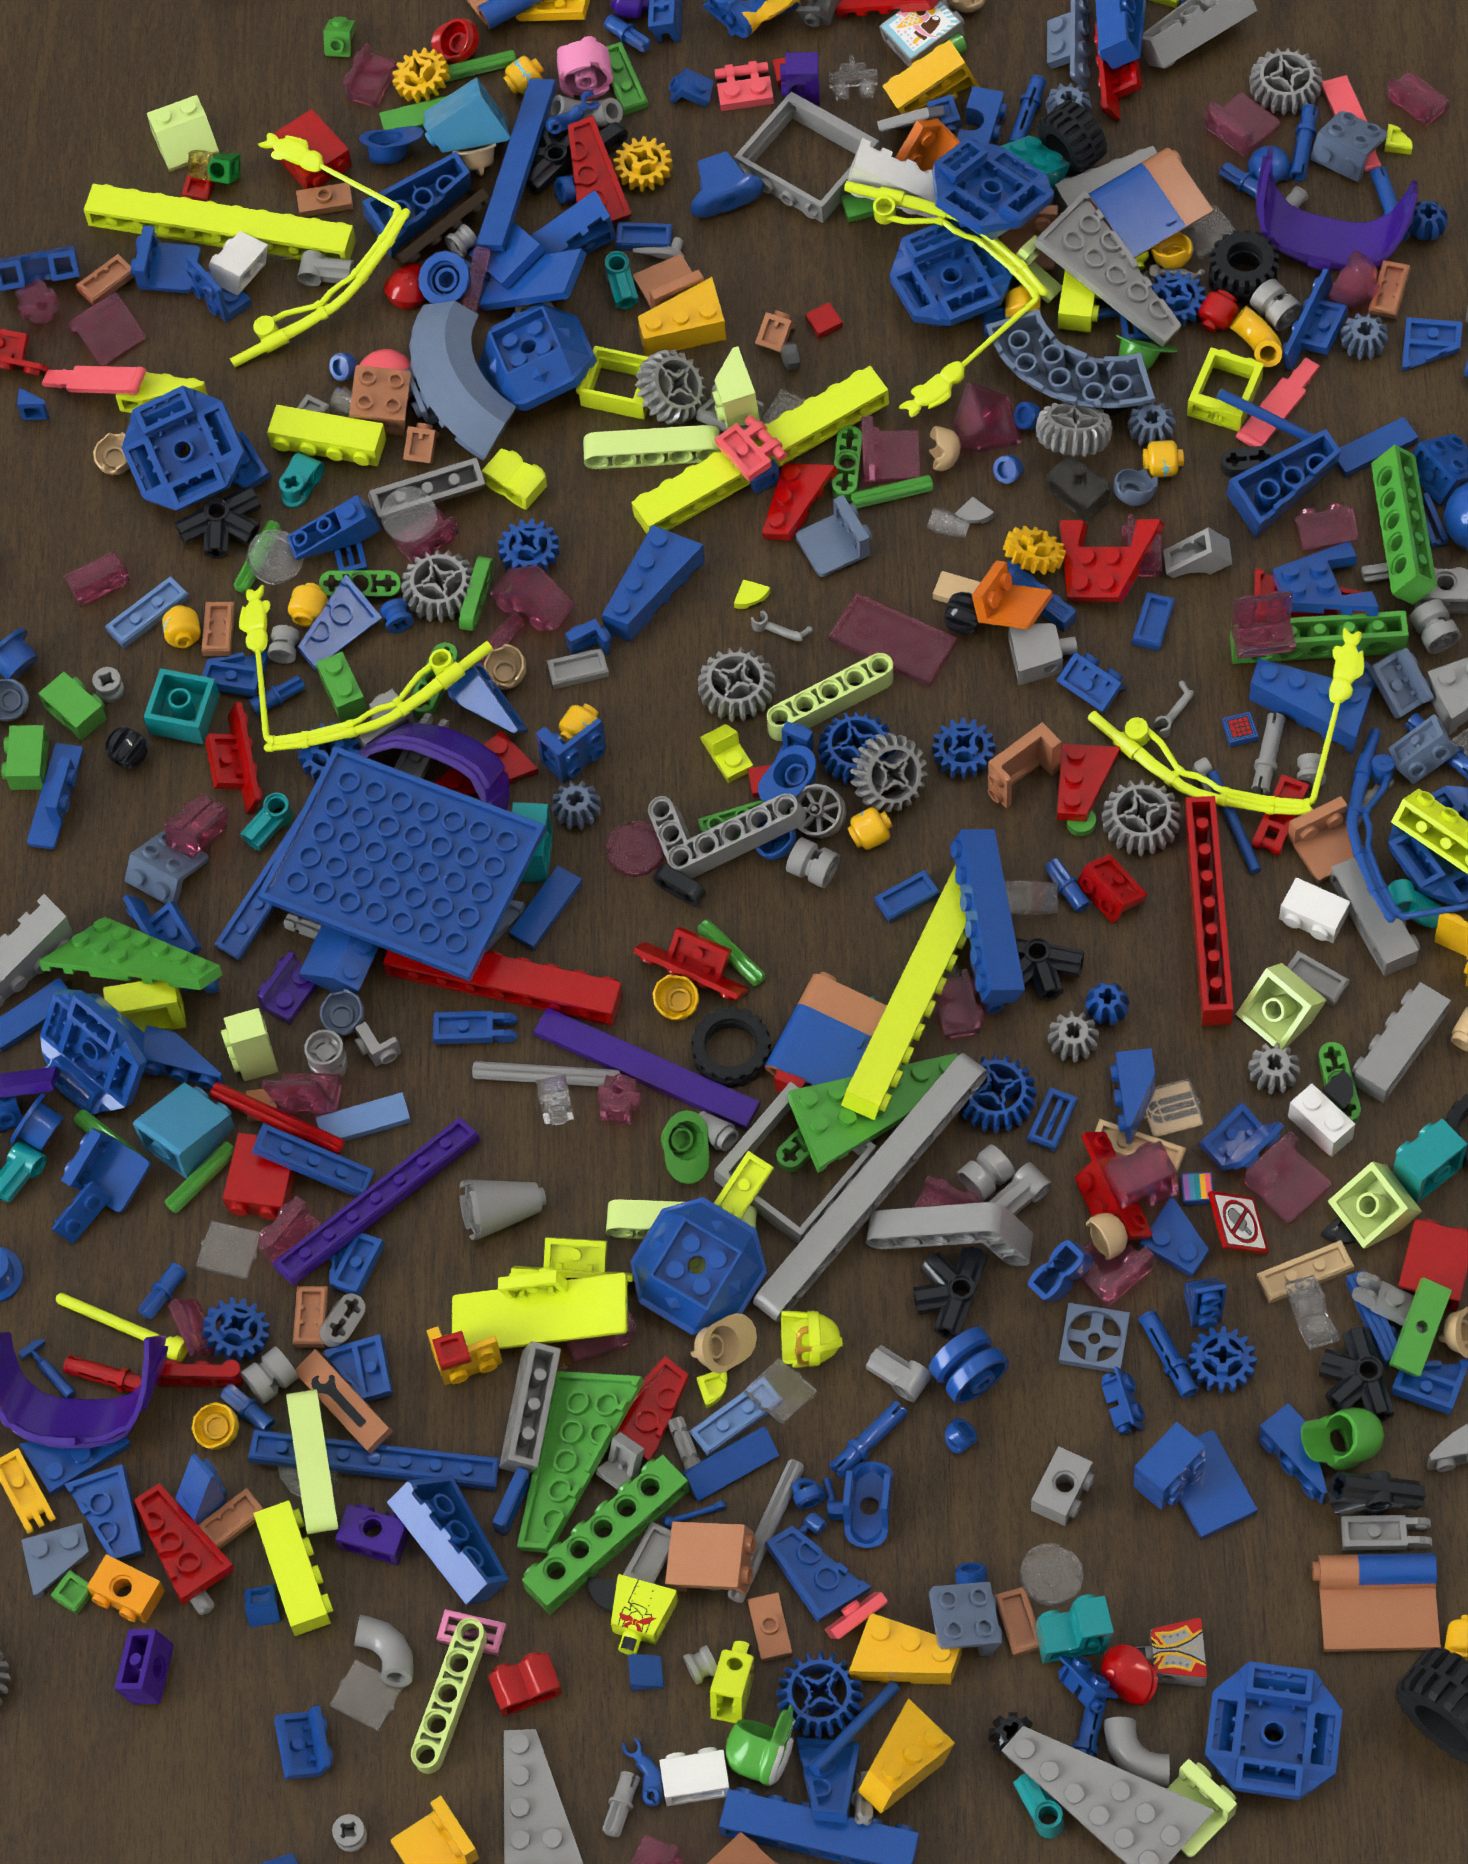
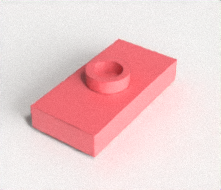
M873 1592L860 1603L855 1600L841 1610L844 1614L824 1630L830 1639H840L866 1620L870 1613L874 1614L886 1605L887 1599L882 1592Z

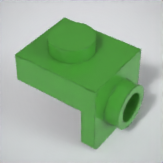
M346 17L329 19L323 31L324 54L326 56L350 57L351 39L356 31L355 20H348Z

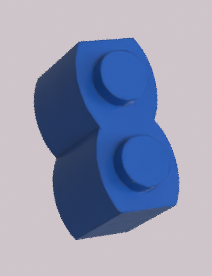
M1066 1240L1054 1249L1048 1263L1041 1265L1034 1271L1029 1279L1028 1286L1042 1300L1056 1303L1069 1293L1074 1280L1081 1278L1088 1272L1093 1264L1094 1257L1079 1243Z

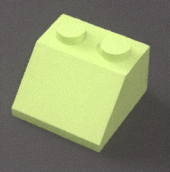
M197 95L147 113L152 134L169 172L219 153L207 116Z
M737 346L732 348L715 378L716 391L712 392L719 422L725 421L727 429L736 423L740 427L746 425L744 421L750 415H753L757 421L760 420L756 394Z
M1283 963L1265 969L1235 1015L1272 1046L1278 1042L1280 1049L1283 1050L1312 1023L1327 1000Z
M1373 1161L1328 1200V1203L1364 1249L1400 1232L1423 1212L1389 1167Z

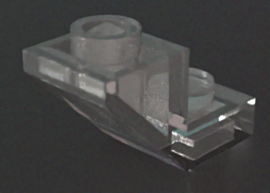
M1311 1275L1285 1283V1289L1298 1329L1309 1350L1339 1341L1338 1331L1327 1313L1325 1294L1315 1276Z

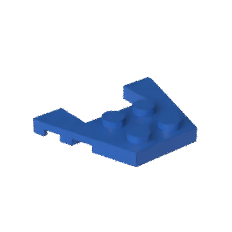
M1350 541L1273 568V580L1287 612L1324 614V609L1340 610L1342 615H1353L1354 610L1367 611V616H1378L1379 606L1372 591L1342 595L1331 569L1356 565L1357 556Z

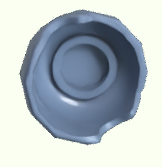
M1122 469L1113 480L1114 493L1117 498L1132 507L1145 505L1152 500L1158 486V477L1151 478L1147 469L1139 471Z
M0 679V721H14L20 718L28 709L29 694L25 686L15 679Z
M344 989L343 991L330 993L320 1007L319 1018L325 1029L334 1031L339 1036H345L356 1031L355 1027L363 1023L365 1008L359 996Z

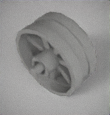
M812 784L805 786L796 799L802 804L805 797H808L811 804L803 808L810 816L798 829L812 838L824 839L833 836L840 831L845 823L847 814L845 801L839 793L826 785ZM821 790L823 792L818 803L811 793ZM830 792L837 802L824 806ZM839 808L836 820L829 816L830 810ZM816 819L817 832L808 831L806 828ZM827 819L833 823L832 826L823 831L822 821Z

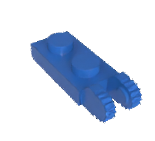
M493 1011L435 1012L433 1014V1043L515 1042L517 1040L516 1031L511 1029L494 1030V1024L498 1026H513L517 1024V1016L514 1013H493Z

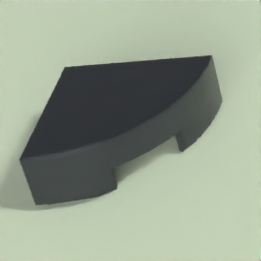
M1344 1069L1322 1088V1093L1343 1112L1349 1107L1353 1095L1352 1080Z
M1339 1216L1321 1232L1323 1238L1333 1243L1340 1240L1343 1244L1357 1242Z
M588 1577V1588L592 1599L601 1609L612 1614L617 1580Z

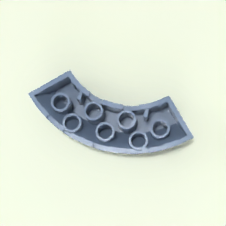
M456 301L425 304L418 313L411 330L412 334L409 343L411 374L413 379H416L420 388L419 394L427 409L431 408L437 415L439 425L442 428L446 426L456 436V442L484 461L507 428L516 406L502 397L488 383L477 366L472 351L471 336L479 315Z
M1039 309L1026 312L992 342L1005 364L1021 380L1034 389L1063 402L1085 407L1122 408L1155 401L1141 352L1125 356H1105L1104 359L1090 357L1085 352L1062 344L1046 325ZM1010 318L985 325L989 337Z

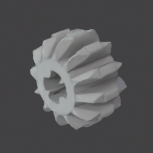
M1071 1010L1068 1013V1018L1059 1014L1057 1016V1023L1051 1022L1049 1026L1051 1033L1048 1034V1043L1053 1044L1051 1046L1053 1054L1061 1053L1062 1061L1071 1056L1073 1062L1076 1063L1079 1055L1087 1060L1090 1055L1089 1051H1095L1097 1048L1096 1040L1099 1039V1031L1094 1029L1095 1022L1093 1019L1085 1021L1086 1015L1084 1012L1079 1017H1074V1013Z
M1277 1042L1274 1044V1048L1271 1049L1265 1043L1262 1046V1051L1255 1050L1253 1052V1060H1250L1248 1064V1069L1252 1071L1249 1078L1251 1082L1258 1081V1090L1268 1087V1093L1271 1095L1274 1089L1278 1088L1283 1094L1286 1091V1085L1291 1087L1295 1085V1077L1299 1076L1300 1068L1297 1066L1299 1059L1297 1055H1290L1291 1049L1289 1046L1281 1050L1280 1044Z

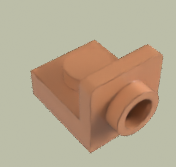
M775 310L774 314L766 312L755 344L781 353V347L787 342L791 329L794 330L796 324L790 320L791 315Z
M417 423L416 427L408 426L403 460L425 464L433 463L436 438L439 439L440 435L439 432L433 430V425Z

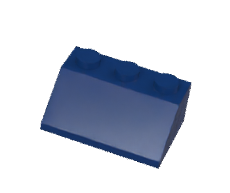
M321 925L298 976L333 993L347 989L357 994L379 946Z

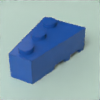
M596 190L540 230L531 234V237L545 249L542 255L582 249L587 255L617 239L611 217Z

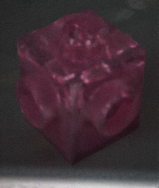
M37 279L14 292L20 302L17 308L24 320L29 319L30 322L35 324L39 322L41 325L54 318L53 314L59 311L56 305L59 300L51 287L47 288L42 280Z
M624 1074L606 1075L604 1086L599 1085L597 1092V1103H600L601 1120L631 1124L634 1108H640L642 1091H638L636 1079H632Z

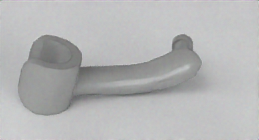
M1155 264L1150 266V271L1144 272V278L1148 277L1152 283H1155L1157 275L1165 276L1166 271H1169L1174 276L1177 270H1180L1183 277L1187 273H1191V280L1193 281L1203 276L1205 270L1200 269L1195 274L1181 268L1161 269Z
M760 611V616L763 620L761 622H757L751 617V626L754 631L763 632L769 630L794 641H803V637L813 631L812 627L808 626L799 633L798 631L768 621V615L765 611Z
M1185 681L1179 682V687L1184 692L1182 697L1176 702L1167 716H1159L1155 719L1154 728L1166 727L1159 732L1161 738H1167L1170 735L1172 722L1193 696L1194 691L1188 689Z

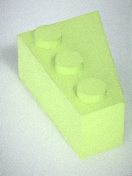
M259 1008L225 1017L226 1029L221 1030L234 1072H241L244 1082L278 1072L266 1024Z

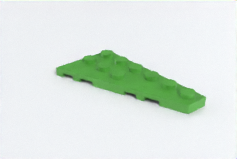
M107 917L98 919L92 926L74 935L71 940L39 960L42 971L51 972L53 967L63 968L66 974H74L80 970L88 971L90 977L130 981L132 977L142 978L143 983L153 984L156 980L168 981L170 987L202 990L222 976L220 965Z
M957 1053L901 1065L899 1070L903 1071L899 1084L897 1088L890 1087L888 1094L892 1095L889 1105L885 1112L879 1110L875 1120L841 1106L852 1077L790 1090L787 1099L817 1173L826 1169L827 1165L833 1161L846 1157L856 1147L869 1143L900 1124L901 1120L906 1118L957 1058Z
M556 1371L538 1467L532 1473L517 1547L521 1551L548 1553L550 1548L556 1544L612 1442V1438L618 1431L644 1383V1379L641 1376Z

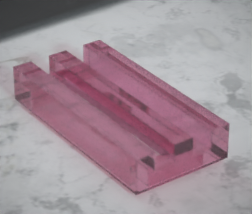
M173 1299L168 1304V1307L190 1356H196L198 1353L200 1356H205L207 1353L209 1356H214L216 1348L207 1349L205 1345L208 1338H202L204 1328L202 1324L205 1316L197 1299Z

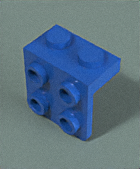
M143 226L141 236H138L136 239V259L131 261V274L135 275L138 288L140 290L178 293L192 292L191 285L193 282L186 272V269H188L186 257L191 255L199 263L200 247L197 245L158 242L154 226Z
M1242 1102L1238 1103L1198 1145L1221 1171L1237 1170L1243 1166L1248 1168L1260 1158L1258 1153L1265 1146L1267 1148L1280 1138L1279 1132L1283 1129L1284 1125L1280 1121L1262 1125Z
M92 1128L81 1139L80 1149L75 1157L67 1163L64 1169L65 1174L61 1181L70 1187L81 1190L84 1183L88 1184L90 1180L93 1181L101 1190L112 1197L106 1205L114 1211L121 1213L125 1211L149 1171L151 1162L108 1133Z

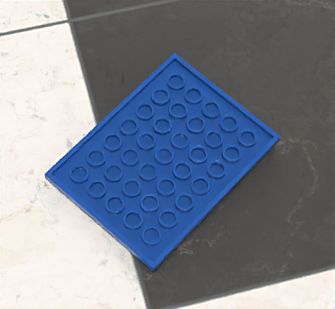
M335 746L257 897L262 902L471 982L547 829L542 823Z

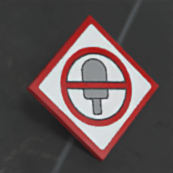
M1216 1191L1208 1192L1223 1249L1268 1254L1269 1250L1254 1197Z

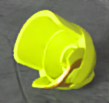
M781 1311L782 1362L784 1364H793V1368L819 1366L820 1363L833 1357L838 1348L843 1346L838 1326L830 1318L819 1314L818 1311Z

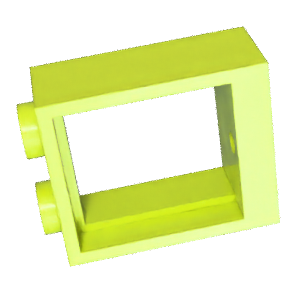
M594 346L593 352L597 362L592 368H589L584 379L576 387V394L579 395L580 405L644 420L648 407H642L644 400L641 397H637L641 391L639 388L636 389L632 399L595 391L594 387L601 368L636 375L641 370L639 366L648 357Z
M1211 347L1188 399L1187 416L1239 431L1244 424L1247 413L1221 400L1202 395V392L1212 369L1216 368L1250 379L1242 398L1252 403L1262 381L1264 364L1257 362L1253 358H1244L1231 354L1227 350H1218Z
M156 980L153 984L138 981L103 988L104 999L144 1033L147 1025L165 1030L187 1027L184 1002L178 987H170L168 981Z

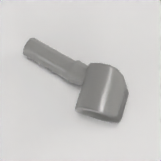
M1206 757L1196 761L1192 772H1197L1207 777L1206 775L1209 772L1213 771ZM1200 782L1204 790L1212 792L1209 785Z

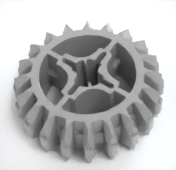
M1288 47L1285 52H1281L1277 48L1274 54L1267 51L1265 58L1259 57L1257 64H1253L1249 77L1251 95L1254 96L1256 103H1262L1263 110L1271 108L1272 114L1276 111H1281L1283 117L1286 112L1290 111L1295 116L1297 109L1302 110V106L1305 104H1314L1315 99H1318L1323 84L1321 68L1317 67L1316 60H1310L1309 53L1301 55L1299 49L1296 52H1291Z
M665 349L650 355L639 366L641 370L636 374L639 380L634 385L641 390L637 397L643 398L642 407H648L650 409L649 415L656 414L657 421L665 420L667 425L673 423L678 425L693 419L697 415V410L707 400L703 395L707 388L702 385L705 378L700 377L698 374L700 368L693 366L694 359L686 360L685 353L677 354L676 350L667 351Z
M1062 402V404L1052 403V406L1044 407V410L1039 413L1036 422V437L1038 442L1044 445V448L1052 449L1054 453L1060 452L1063 456L1066 454H1070L1073 457L1075 455H1082L1083 457L1086 454L1095 455L1096 452L1103 451L1104 447H1107L1112 435L1111 420L1109 415L1104 413L1102 409Z
M437 549L435 555L431 556L426 551L424 559L416 556L415 565L408 564V572L403 573L401 590L404 593L403 599L407 602L409 610L416 612L420 619L427 616V620L430 623L435 617H438L441 623L444 617L447 616L453 621L455 618L454 614H460L465 596H468L466 594L467 589L472 587L469 585L470 579L474 578L472 577L473 568H471L468 559L463 560L459 553L452 557V552L449 549L444 555Z
M729 647L727 654L723 655L718 651L716 654L717 659L709 657L707 660L708 666L702 665L701 675L698 677V694L702 699V704L708 706L711 714L718 712L720 719L728 715L731 722L734 721L735 717L740 716V719L744 722L746 715L750 714L755 718L757 715L756 710L764 712L766 703L771 704L772 694L775 692V675L771 672L770 664L765 663L762 655L755 657L753 650L745 654L742 647L739 648L738 652L733 653V650ZM749 673L758 679L759 685L753 683V680L748 678ZM714 684L720 686V689L725 691L724 696L715 690Z
M887 733L886 737L878 734L875 741L871 739L866 740L867 749L863 747L858 748L861 757L852 758L853 762L857 763V768L849 770L851 774L857 776L851 781L853 786L858 787L854 793L859 797H863L862 802L864 804H871V807H875L878 811L882 809V811L891 812L892 808L899 811L902 810V803L906 806L912 805L910 797H920L916 790L918 787H925V784L920 780L921 777L928 775L926 771L921 770L927 764L926 760L919 759L923 754L921 749L915 748V742L912 740L907 741L906 736L897 735L896 737L893 733ZM896 750V752L893 755H889L887 759H879V757L885 752ZM888 770L891 771L890 775H891L893 778L887 777V776H889V775L887 774V771H888ZM893 785L899 787L890 794L881 795L884 790L888 791Z
M1141 779L1139 785H1134L1130 780L1127 788L1119 784L1117 793L1111 792L1109 794V801H1105L1103 805L1104 811L1101 820L1104 822V833H1108L1110 842L1116 841L1118 850L1126 846L1128 854L1135 849L1138 850V854L1141 857L1144 850H1148L1153 855L1156 847L1164 850L1166 842L1172 843L1174 841V834H1177L1180 829V805L1178 802H1174L1175 796L1173 793L1166 794L1167 789L1165 785L1157 789L1155 781H1152L1150 785H1145L1144 780ZM1132 804L1131 809L1124 811L1122 815H1118L1123 808ZM1165 819L1160 827L1151 831L1153 825L1159 824L1160 820Z

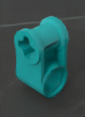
M296 453L292 457L289 466L279 480L282 502L288 508H299L306 502L315 485L322 478L324 472L323 462L301 453Z

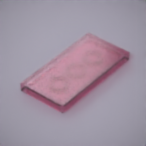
M857 592L829 635L830 642L865 658L876 653L889 655L893 661L894 671L929 687L957 644L956 637Z

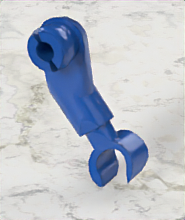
M585 91L581 95V103L578 106L575 105L568 113L549 117L545 123L547 131L552 134H558L561 131L568 130V125L579 121L585 115L584 112L587 109H596L599 106L597 100L586 103L587 97L595 94L592 91Z
M633 1737L638 1745L637 1751L632 1754L629 1753L624 1742L622 1743V1749L627 1756L634 1758L637 1762L635 1765L643 1774V1802L648 1806H656L663 1798L661 1770L649 1755L643 1753L641 1741Z

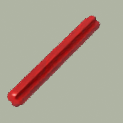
M216 1082L210 1090L212 1099L328 1151L340 1155L345 1146L342 1138L220 1082Z

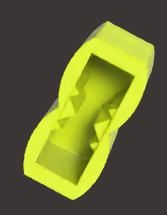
M501 448L481 471L487 487L505 496L512 503L525 510L530 507L547 487L543 469L538 465H530L523 462L522 457L513 450L508 451Z

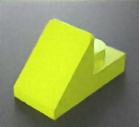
M725 724L700 737L728 783L748 774V768H753V764L739 744L738 732Z

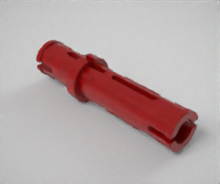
M71 1354L66 1357L63 1365L64 1374L109 1385L116 1388L118 1392H132L141 1385L142 1376L132 1373L131 1369L113 1368Z

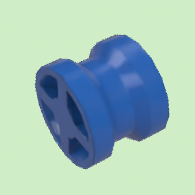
M404 599L390 600L380 608V614L383 619L387 620L386 628L390 633L404 632L414 623L412 614L407 612L408 605Z

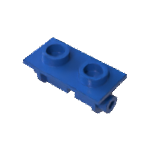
M90 1180L88 1184L84 1183L82 1190L73 1199V1204L71 1206L68 1205L59 1218L54 1220L55 1225L52 1227V1230L74 1244L112 1197L101 1190L93 1181Z
M1116 1366L1114 1367L1116 1375L1114 1373L1105 1374L1102 1376L1103 1381L1101 1382L1107 1404L1111 1405L1119 1402L1118 1406L1109 1409L1116 1431H1119L1120 1435L1131 1433V1427L1133 1426L1141 1431H1145L1142 1421L1145 1419V1413L1141 1404L1138 1401L1136 1402L1133 1391H1136L1134 1379L1130 1373H1126Z
M1077 1655L1074 1658L1059 1656V1659L1065 1664L1058 1671L1059 1680L1073 1694L1078 1695L1079 1701L1090 1712H1102L1105 1708L1104 1702L1107 1697L1118 1698V1695L1109 1687V1681L1097 1675L1091 1669V1663L1088 1660Z

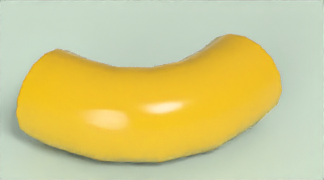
M1245 306L1235 317L1229 328L1250 345L1257 362L1263 363L1264 367L1275 366L1282 358L1283 349L1280 339L1265 320L1248 306Z

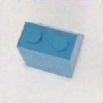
M477 77L423 112L425 118L423 126L427 131L425 136L433 147L437 145L442 153L506 142L511 138L506 117Z
M184 1082L133 1122L142 1147L187 1179L211 1155L235 1126L231 1118L232 1112L220 1102L217 1104L213 1103L208 1099L207 1093L200 1087L195 1086L192 1088Z

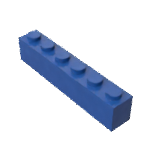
M961 829L951 843L950 852L952 858H955L957 868L955 879L961 889L960 907L962 911H965V934L967 938H970V961L972 965H975V988L977 992H980L981 1003H1015L1025 991L995 829Z
M748 1788L728 1789L719 1823L720 1835L735 1838L742 1832L757 1844L843 1864L915 1863L919 1845V1833L914 1832V1828L908 1825L895 1824V1827L883 1825L881 1820L872 1817L870 1825H858L854 1818L850 1817V1813L847 1823L814 1820L809 1802H800V1805L788 1803L786 1798L778 1795H768V1798L755 1795L756 1792Z

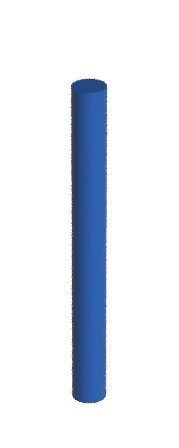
M1222 388L1216 396L1217 399L1302 441L1315 435Z
M1211 771L1207 774V777L1222 787L1224 786L1218 771ZM1221 806L1250 873H1259L1261 871L1260 864L1233 807Z
M890 1681L810 1765L813 1773L819 1775L900 1690L896 1682Z

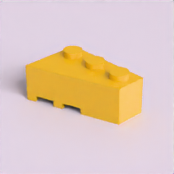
M948 40L944 44L935 47L931 53L922 59L913 62L909 68L899 75L891 77L883 85V88L900 114L926 108L928 101L953 94L955 99L958 97L957 92L969 87L972 89L973 86H980L952 42Z
M712 277L638 316L639 334L646 357L665 349L667 351H678L726 340L725 321Z
M870 1613L849 1669L851 1680L880 1681V1683L894 1681L911 1682V1684L951 1685L962 1656V1648L941 1649L938 1646L935 1634Z
M908 1698L858 1792L882 1814L942 1766L955 1742Z

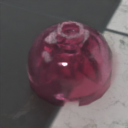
M1355 249L1347 260L1349 264L1340 272L1328 297L1329 300L1347 305V307L1359 306L1366 298L1372 300L1380 286L1375 283L1378 272L1374 262L1365 254Z

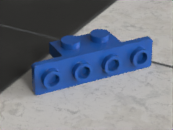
M1324 268L1320 276L1314 280L1312 293L1309 299H1305L1303 303L1302 314L1299 320H1295L1288 342L1286 341L1283 344L1282 358H1284L1286 369L1293 370L1302 350L1328 355L1348 315L1347 305L1326 301L1333 287L1329 269Z
M55 744L27 838L28 846L51 850L56 848L65 814L70 808L71 793L78 779V769L84 752L81 746Z
M129 894L123 897L127 905L126 912L136 921L140 932L192 954H196L202 949L176 903L169 901L152 916L141 898ZM179 988L180 990H184L187 992H190L192 990L186 988Z

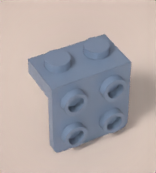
M1340 111L1318 132L1310 160L1358 182L1363 176L1369 155L1386 139L1387 132L1374 123H1368L1356 117L1351 112Z
M844 495L833 499L834 515L796 533L797 542L820 577L827 576L870 556L871 532L866 524L862 525L860 523L855 505L853 503L849 504Z
M163 831L130 853L125 882L164 904H167L169 901L178 904L183 880L208 862L209 856L199 850V848L177 838L174 834Z
M991 1583L933 1586L930 1589L929 1599L938 1646L941 1649L978 1647L979 1657L992 1656L1002 1643V1631L998 1625L996 1600L992 1594Z

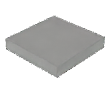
M943 105L932 106L877 121L881 132L898 130L914 125L917 120L940 118L946 114Z

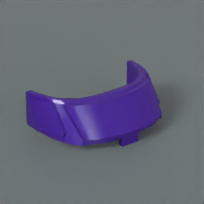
M1268 147L1267 155L1262 157L1256 193V212L1263 238L1268 237L1271 239V245L1275 244L1278 252L1300 263L1307 264L1308 267L1337 271H1361L1374 266L1378 267L1383 263V260L1386 261L1394 250L1397 249L1412 223L1418 195L1417 181L1412 180L1407 192L1390 213L1370 222H1348L1309 213L1289 204L1276 187L1272 165L1273 147Z
M424 723L404 724L379 737L357 753L371 760H374L381 751L391 748L420 753L447 764L468 777L480 801L504 810L508 809L510 797L508 773L504 771L505 766L500 758L476 739L455 730Z
M0 1332L1 1422L5 1428H11L15 1434L24 1440L48 1447L93 1448L119 1441L131 1432L141 1411L147 1409L165 1365L168 1346H165L166 1336L158 1335L144 1339L141 1385L129 1395L112 1399H66L42 1393L24 1376L13 1348L11 1333Z

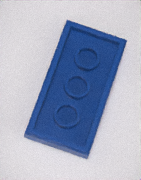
M582 249L541 255L509 289L503 287L491 276L479 306L484 311L568 299L584 263L586 253Z

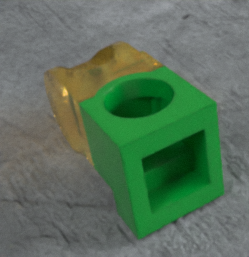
M206 150L189 151L188 175L194 178L231 184L241 178V154L211 153Z

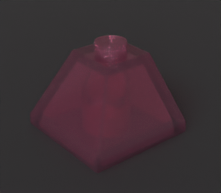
M972 382L967 383L953 422L961 446L976 452H984L1019 444L1021 438L1018 427L1014 422V414L1008 395Z

